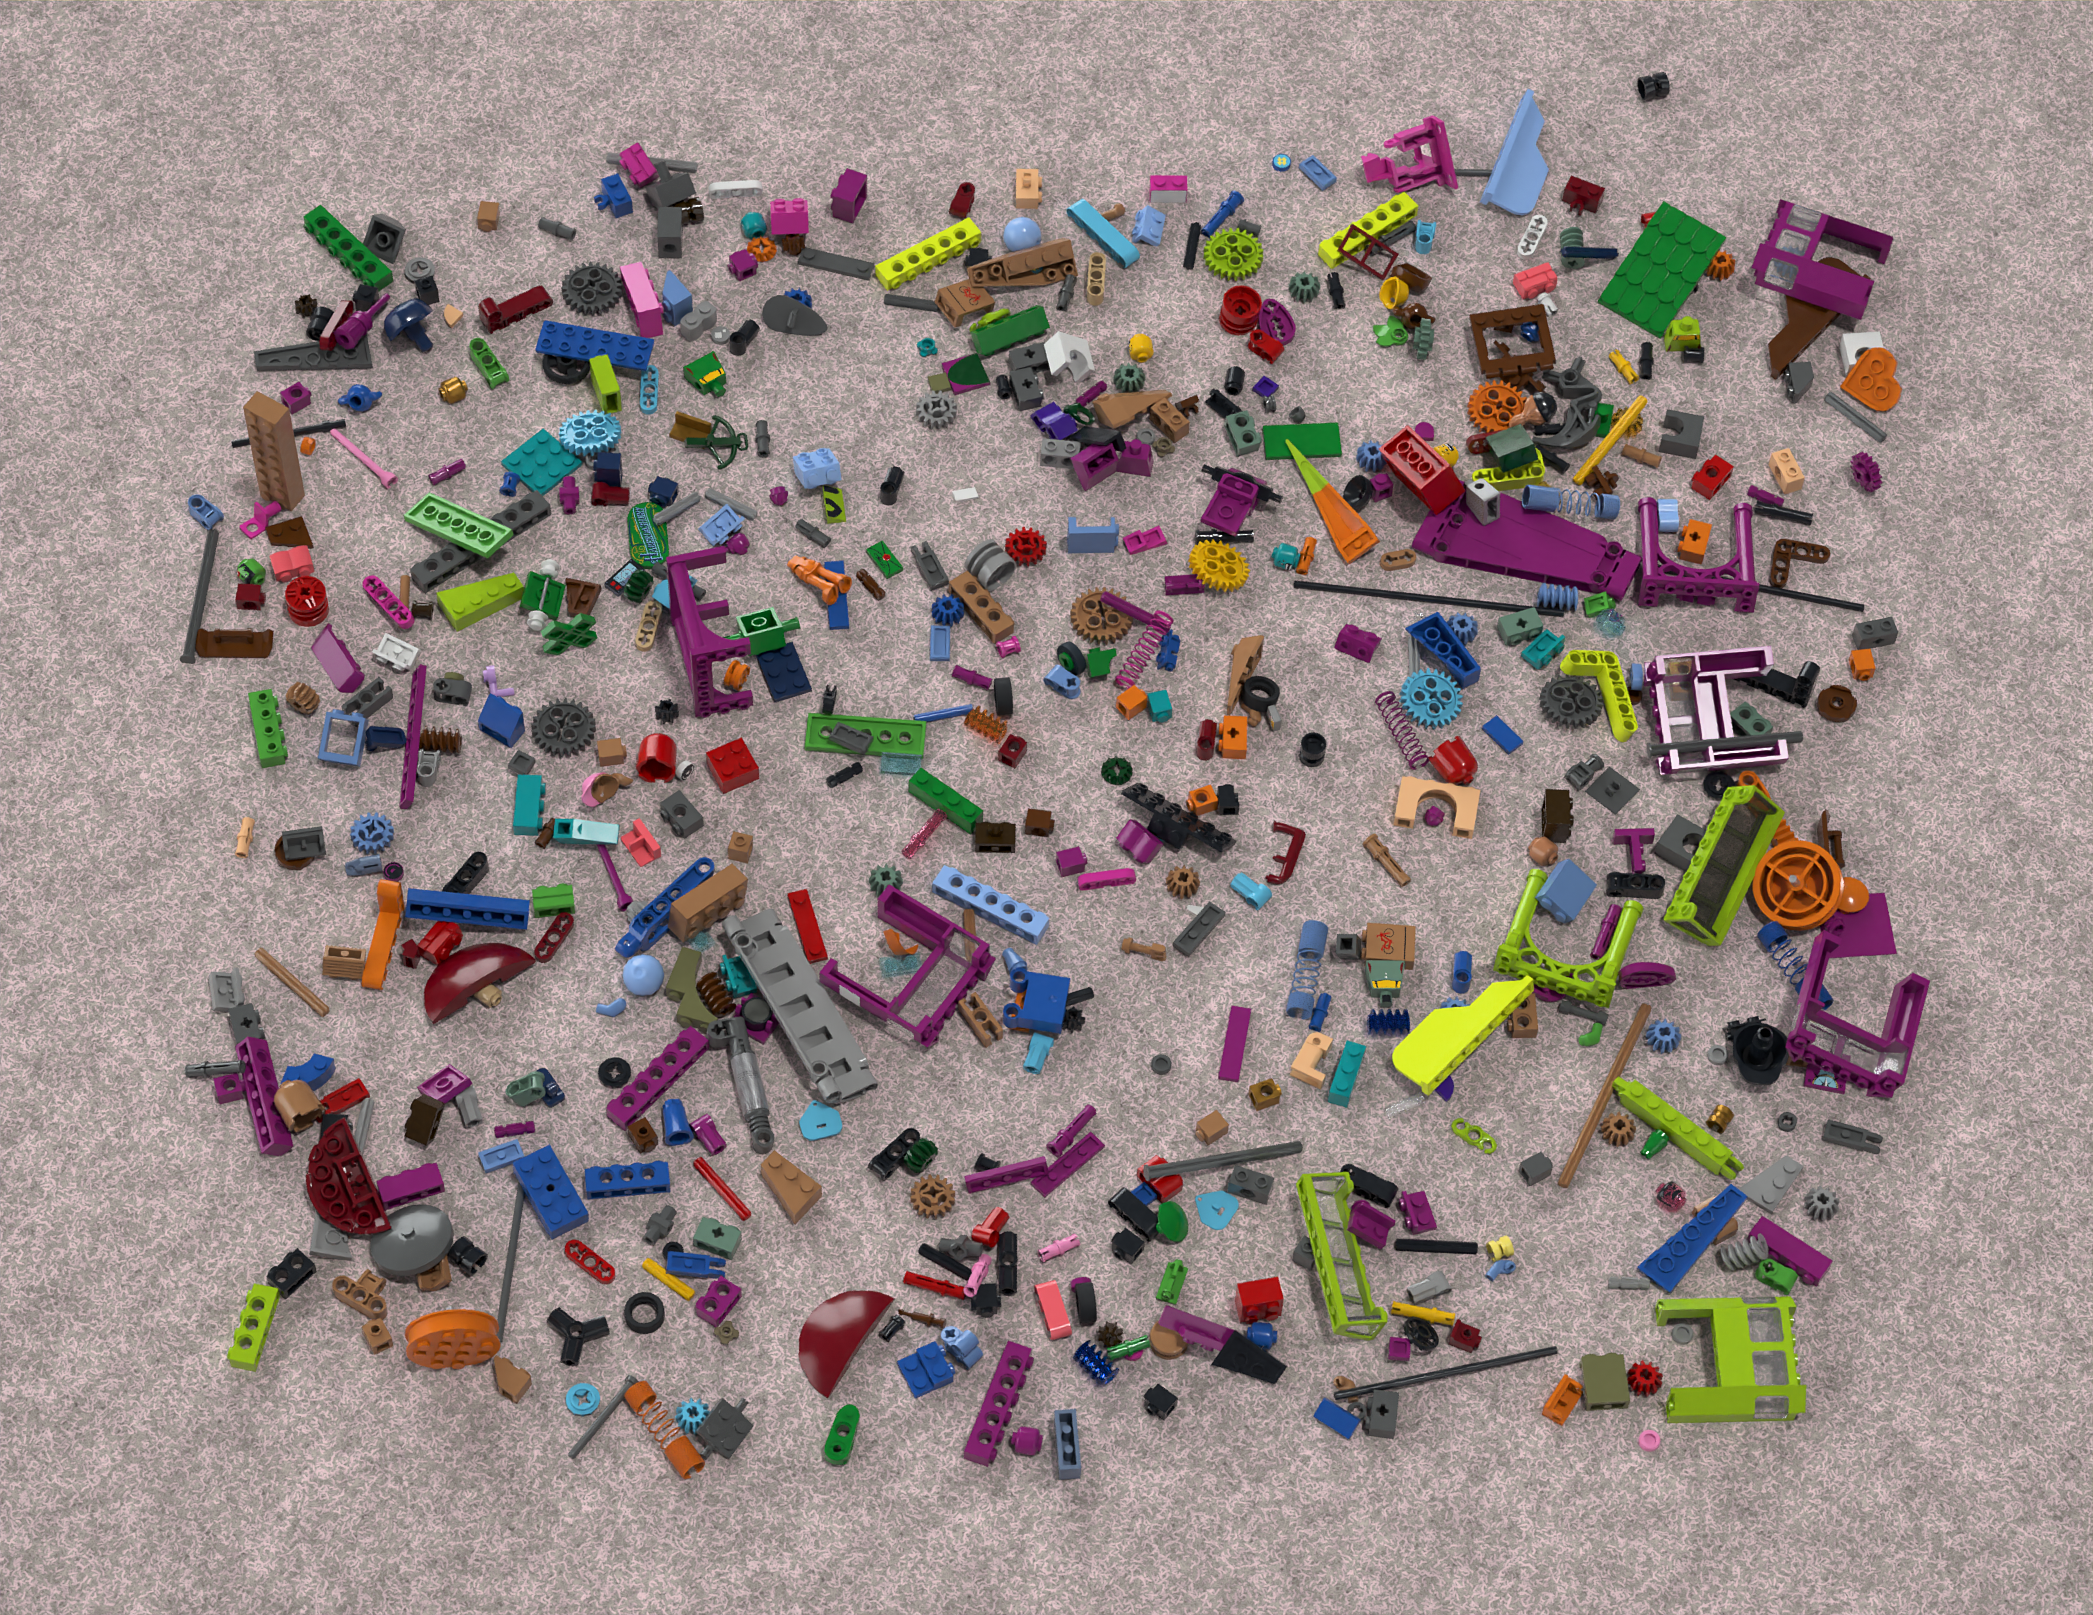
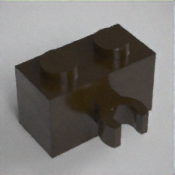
M986 821L976 823V853H1015L1016 824L1009 822L990 823Z
M425 1094L414 1099L410 1106V1110H412L411 1115L404 1126L406 1129L404 1136L425 1146L433 1142L446 1103Z

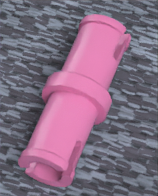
M1074 1233L1060 1241L1057 1239L1053 1241V1244L1037 1250L1038 1257L1042 1256L1040 1258L1041 1262H1045L1057 1255L1062 1256L1066 1251L1080 1246L1079 1239H1075L1077 1235Z

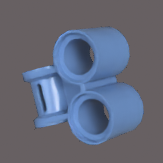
M948 1326L942 1330L941 1338L945 1342L946 1351L955 1356L958 1363L961 1362L967 1367L966 1370H969L983 1356L982 1350L977 1346L979 1340L971 1331L965 1330L962 1332L955 1326Z

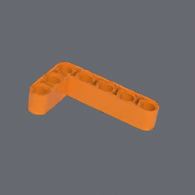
M380 879L377 887L380 912L362 976V987L383 990L382 984L387 977V965L391 962L393 954L391 950L392 946H395L396 931L397 928H400L401 913L404 911L405 903L401 882Z

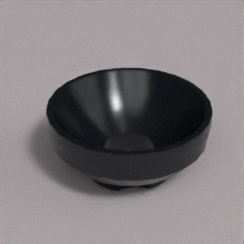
M1362 475L1353 477L1346 485L1343 493L1344 500L1354 510L1367 505L1373 496L1370 480Z

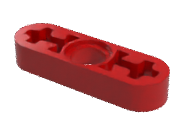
M576 1239L566 1243V1256L589 1275L605 1285L615 1280L614 1267L585 1244ZM571 1247H578L579 1253L582 1254L581 1259L577 1252L571 1253ZM588 1258L596 1260V1264L592 1267L586 1266L584 1262ZM599 1266L604 1272L610 1271V1277L605 1276L603 1278L602 1272L598 1269Z

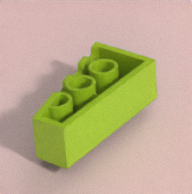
M513 572L436 592L439 607L456 632L520 601L524 586Z

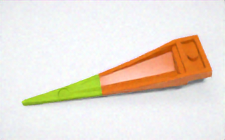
M1286 439V443L1313 495L1337 549L1347 563L1351 564L1377 545L1380 540L1359 514L1298 449Z

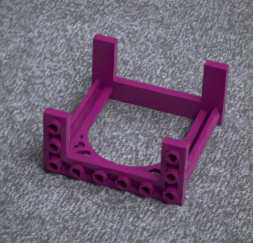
M725 546L666 557L670 620L672 626H675L693 695L695 717L706 718L714 713L726 714L733 709L745 710L753 706L751 690L724 694L713 687L712 662H722L730 658H742L750 655L751 644L749 637L736 640L726 639L716 635L704 625L702 620L729 615L728 601L726 599L696 605L688 574L689 570L727 563Z

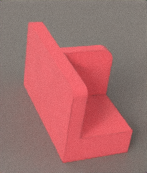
M640 818L633 821V830L621 836V841L638 865L643 867L661 857V847Z

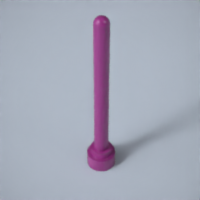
M596 844L617 892L619 910L624 912L633 902V899L625 893L605 844Z

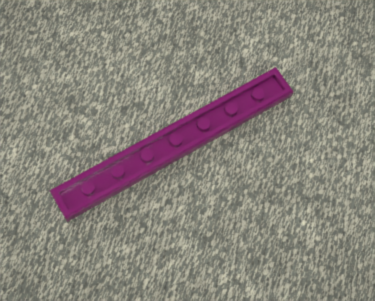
M422 664L412 673L400 809H408L414 801L427 666Z

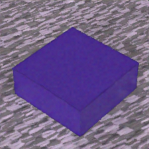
M1263 376L1253 386L1252 391L1261 397H1269L1279 389V385Z

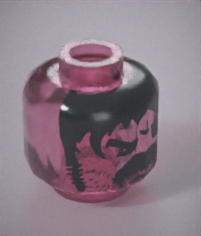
M1673 1181L1666 1184L1664 1182L1661 1183L1655 1191L1657 1193L1656 1202L1668 1212H1673L1674 1210L1678 1212L1687 1201L1685 1198L1686 1191Z

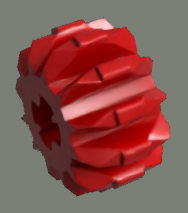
M1642 1360L1640 1365L1634 1363L1632 1369L1628 1370L1627 1375L1629 1377L1627 1382L1631 1384L1630 1390L1638 1389V1396L1641 1395V1392H1644L1646 1397L1649 1396L1650 1392L1655 1395L1658 1390L1657 1388L1662 1386L1663 1374L1658 1373L1659 1366L1652 1367V1361L1646 1365Z

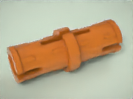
M1305 538L1303 550L1300 551L1301 555L1296 573L1308 574L1317 544L1315 538Z

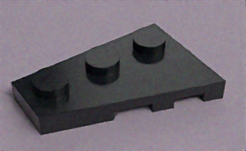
M1236 1329L1211 1364L1276 1384L1287 1368L1286 1364Z

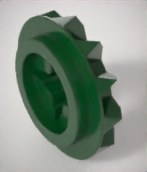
M1116 755L1114 758H1108L1106 762H1103L1101 774L1108 783L1122 785L1131 779L1133 769L1131 762L1126 761L1125 757L1118 758ZM1116 764H1118V767L1120 769L1118 776L1114 770Z

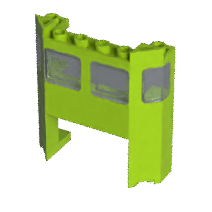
M1791 1296L1657 1299L1655 1306L1657 1326H1666L1668 1318L1710 1317L1718 1387L1671 1388L1665 1404L1667 1424L1794 1421L1796 1414L1805 1413L1806 1385H1800V1373H1796L1798 1355L1794 1353L1793 1349L1796 1345L1795 1334L1791 1332L1793 1316L1797 1306Z

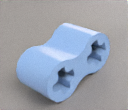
M1657 499L1658 532H1678L1677 499Z

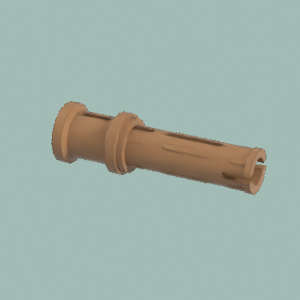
M1372 834L1365 839L1362 844L1364 848L1370 850L1373 858L1384 865L1401 887L1411 882V878L1389 854L1388 847L1383 846L1378 840L1377 834Z

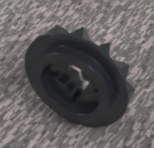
M1715 771L1705 777L1703 786L1708 797L1712 796L1717 800L1723 798V794L1728 787H1735V783L1727 773ZM1719 780H1721L1720 783L1722 787L1719 791H1717V787L1714 785H1717Z
M608 1058L599 1066V1080L603 1082L604 1086L608 1085L611 1088L619 1086L621 1088L623 1084L628 1083L631 1076L630 1065L622 1058ZM615 1066H617L618 1073L620 1074H617L613 1079L612 1074L609 1072H613Z

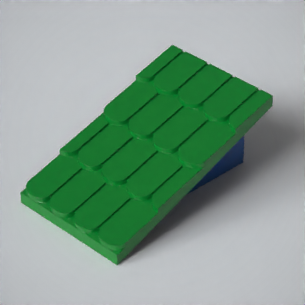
M1663 201L1634 244V247L1615 272L1614 277L1602 292L1598 303L1661 339L1671 321L1675 319L1725 243L1727 237Z

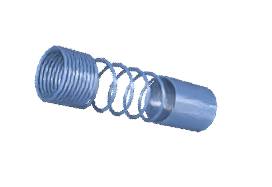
M1529 484L1525 486L1522 494L1524 509L1554 512L1557 508L1558 513H1560L1563 506L1562 494L1568 491L1570 495L1566 508L1568 514L1572 509V494L1574 492H1577L1579 495L1576 504L1577 515L1581 512V496L1584 493L1588 495L1585 507L1586 516L1590 514V498L1594 494L1598 498L1594 513L1596 518L1614 520L1620 511V499L1617 495L1602 493L1598 496L1594 492L1589 496L1586 491L1580 495L1577 490L1570 493L1568 489L1563 490L1561 493L1559 488Z
M1309 920L1303 923L1297 954L1298 961L1295 963L1296 971L1293 973L1294 980L1291 983L1293 988L1290 990L1286 1009L1287 1014L1295 1018L1296 1013L1294 1012L1298 1008H1303L1302 1010H1304L1302 1011L1304 1013L1301 1019H1308L1312 1016L1315 1001L1312 995L1316 994V991L1311 987L1318 985V982L1313 978L1320 975L1315 968H1319L1322 965L1317 960L1323 958L1329 929L1326 924L1317 920ZM1306 951L1315 952L1313 953L1315 954L1313 955L1315 956L1313 957L1314 959L1299 960V955L1303 958H1307L1306 956L1308 955V952ZM1305 960L1315 961L1320 964L1318 967L1297 968L1299 962L1305 965L1301 962ZM1304 969L1313 970L1318 973L1316 976L1295 977L1297 971L1303 974L1299 970ZM1297 979H1311L1316 982L1315 985L1297 986L1295 988L1293 986L1295 980L1301 983ZM1296 988H1308L1313 990L1314 993L1300 992Z

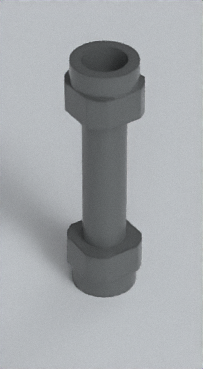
M1567 1000L1561 1001L1558 1012H1562L1565 1015L1572 1013L1595 1020L1596 1023L1606 1026L1609 1014L1600 1010L1599 1013L1573 1006L1571 1005L1572 1002Z

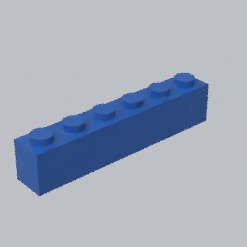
M408 888L405 918L527 930L530 900Z

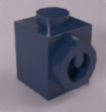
M657 476L655 481L651 482L648 487V493H650L649 500L661 508L671 506L679 494L678 483L669 478Z

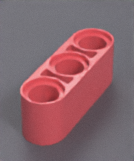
M1052 1280L1034 1285L1035 1294L1039 1296L1038 1303L1041 1312H1044L1045 1315L1044 1321L1047 1331L1051 1333L1050 1340L1071 1336L1070 1322L1056 1281Z

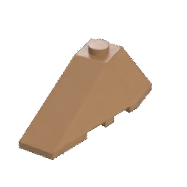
M1262 635L1242 638L1239 644H1235L1231 653L1233 655L1227 706V715L1229 716L1241 697L1245 681L1252 676L1262 657L1264 636Z

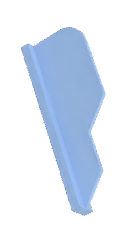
M1527 89L1520 100L1480 200L1484 205L1491 202L1516 215H1526L1533 210L1549 171L1536 146L1545 120L1532 98L1534 91Z

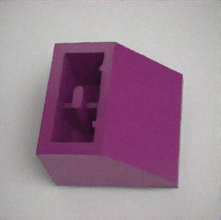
M1112 443L1106 446L1092 444L1070 458L1085 491H1088L1114 474L1119 461Z

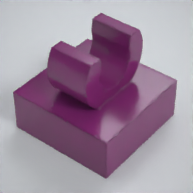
M1390 1337L1389 1360H1410L1411 1343L1409 1338Z

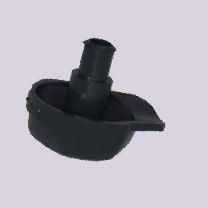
M1752 1023L1736 1030L1733 1040V1059L1744 1081L1753 1085L1766 1086L1778 1080L1781 1070L1788 1060V1051L1786 1049L1788 1038L1783 1032L1766 1023Z

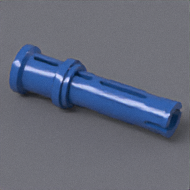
M1232 190L1226 201L1221 202L1220 209L1201 229L1203 235L1210 238L1229 215L1235 213L1237 206L1244 202V197L1238 191Z

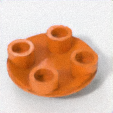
M1843 877L1844 892L1838 907L1840 913L1848 914L1849 912L1862 910L1869 901L1867 887L1858 879Z

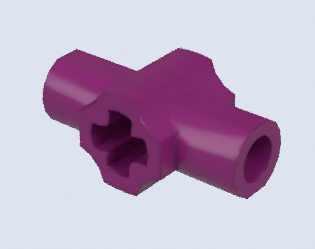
M566 476L563 478V487H559L560 504H563V512L565 514L573 515L576 513V504H579V486H576L573 476Z

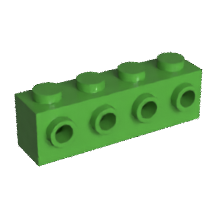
M272 689L248 693L262 768L286 764L285 757H288L286 745L282 746L281 742L285 740L284 731L279 729L278 725L282 724L280 712L276 713L275 709L279 707L277 696H273Z

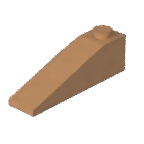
M1166 390L1106 393L1098 396V399L1092 402L1099 422L1111 428H1116L1135 419V414L1147 412L1148 406L1152 407L1163 398L1168 399L1172 397V393Z

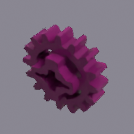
M1862 451L1852 456V460H1850L1852 466L1850 467L1854 471L1852 474L1857 483L1860 482L1865 491L1871 493L1881 488V484H1883L1881 481L1882 475L1879 474L1880 469L1877 462H1873L1872 456L1868 457V453H1863Z

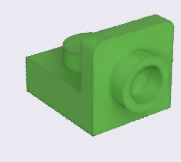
M1606 592L1584 598L1586 613L1589 618L1607 612L1611 617L1616 608L1615 601Z

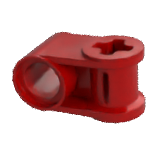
M1256 329L1250 333L1248 348L1263 360L1270 361V364H1273L1284 352L1283 344L1264 331Z

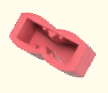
M307 545L294 547L288 551H279L270 555L277 582H288L294 577L309 576L315 572Z

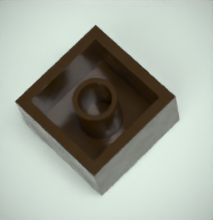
M1545 789L1541 806L1542 837H1547L1553 843H1566L1567 837H1571L1574 816L1571 815L1573 798H1570L1569 790Z

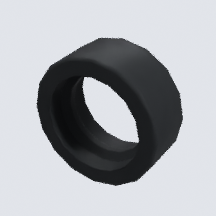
M1252 676L1244 683L1241 700L1252 710L1267 712L1268 706H1276L1280 695V688L1273 680L1267 677ZM1251 690L1264 691L1270 697H1259L1252 693Z
M1009 677L994 679V699L998 716L1013 714V695Z
M1076 1283L1075 1295L1079 1322H1096L1097 1308L1093 1283Z
M640 1292L628 1299L625 1304L624 1315L626 1324L632 1331L646 1335L655 1332L661 1327L664 1322L665 1311L663 1302L658 1296L650 1292ZM641 1303H650L656 1308L657 1316L651 1322L639 1323L632 1316L634 1307Z

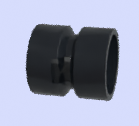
M1665 72L1653 74L1652 77L1650 75L1639 77L1637 80V87L1642 100L1652 99L1655 95L1657 97L1668 95L1670 92V84Z
M321 306L313 309L310 318L311 322L306 330V334L310 339L320 340V336L334 311Z
M1315 732L1308 733L1301 740L1299 758L1302 764L1307 767H1317L1324 762L1327 744L1326 739L1321 734Z
M463 1236L452 1245L448 1252V1258L457 1265L461 1264V1268L472 1276L477 1272L472 1267L474 1263L482 1267L488 1258V1254L481 1248L475 1247L471 1240Z

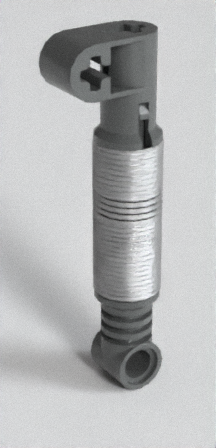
M733 1017L712 1021L707 1027L706 1038L709 1040L711 1047L730 1046L732 1053L730 1062L743 1115L749 1123L753 1149L758 1154H767L773 1148L774 1134L770 1129L768 1119L770 1114L757 1057L751 1049L745 1020L743 1017ZM723 1029H726L727 1036H725ZM765 1139L768 1141V1143L763 1144L759 1142V1140Z

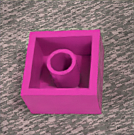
M795 198L793 201H785V199L770 201L772 235L809 233L807 200Z

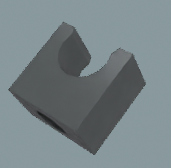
M658 207L657 241L659 258L682 259V207Z
M1667 409L1663 427L1673 429L1679 434L1675 436L1662 434L1659 452L1696 459L1704 416Z
M1677 814L1657 842L1654 854L1687 872L1694 855L1688 853L1683 846L1691 844L1699 847V843L1703 839L1706 830Z

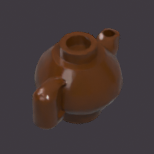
M1420 303L1408 304L1404 309L1398 306L1392 309L1393 314L1400 316L1405 327L1410 330L1420 327L1422 318L1431 319V324L1436 320L1435 317L1428 315L1427 309Z

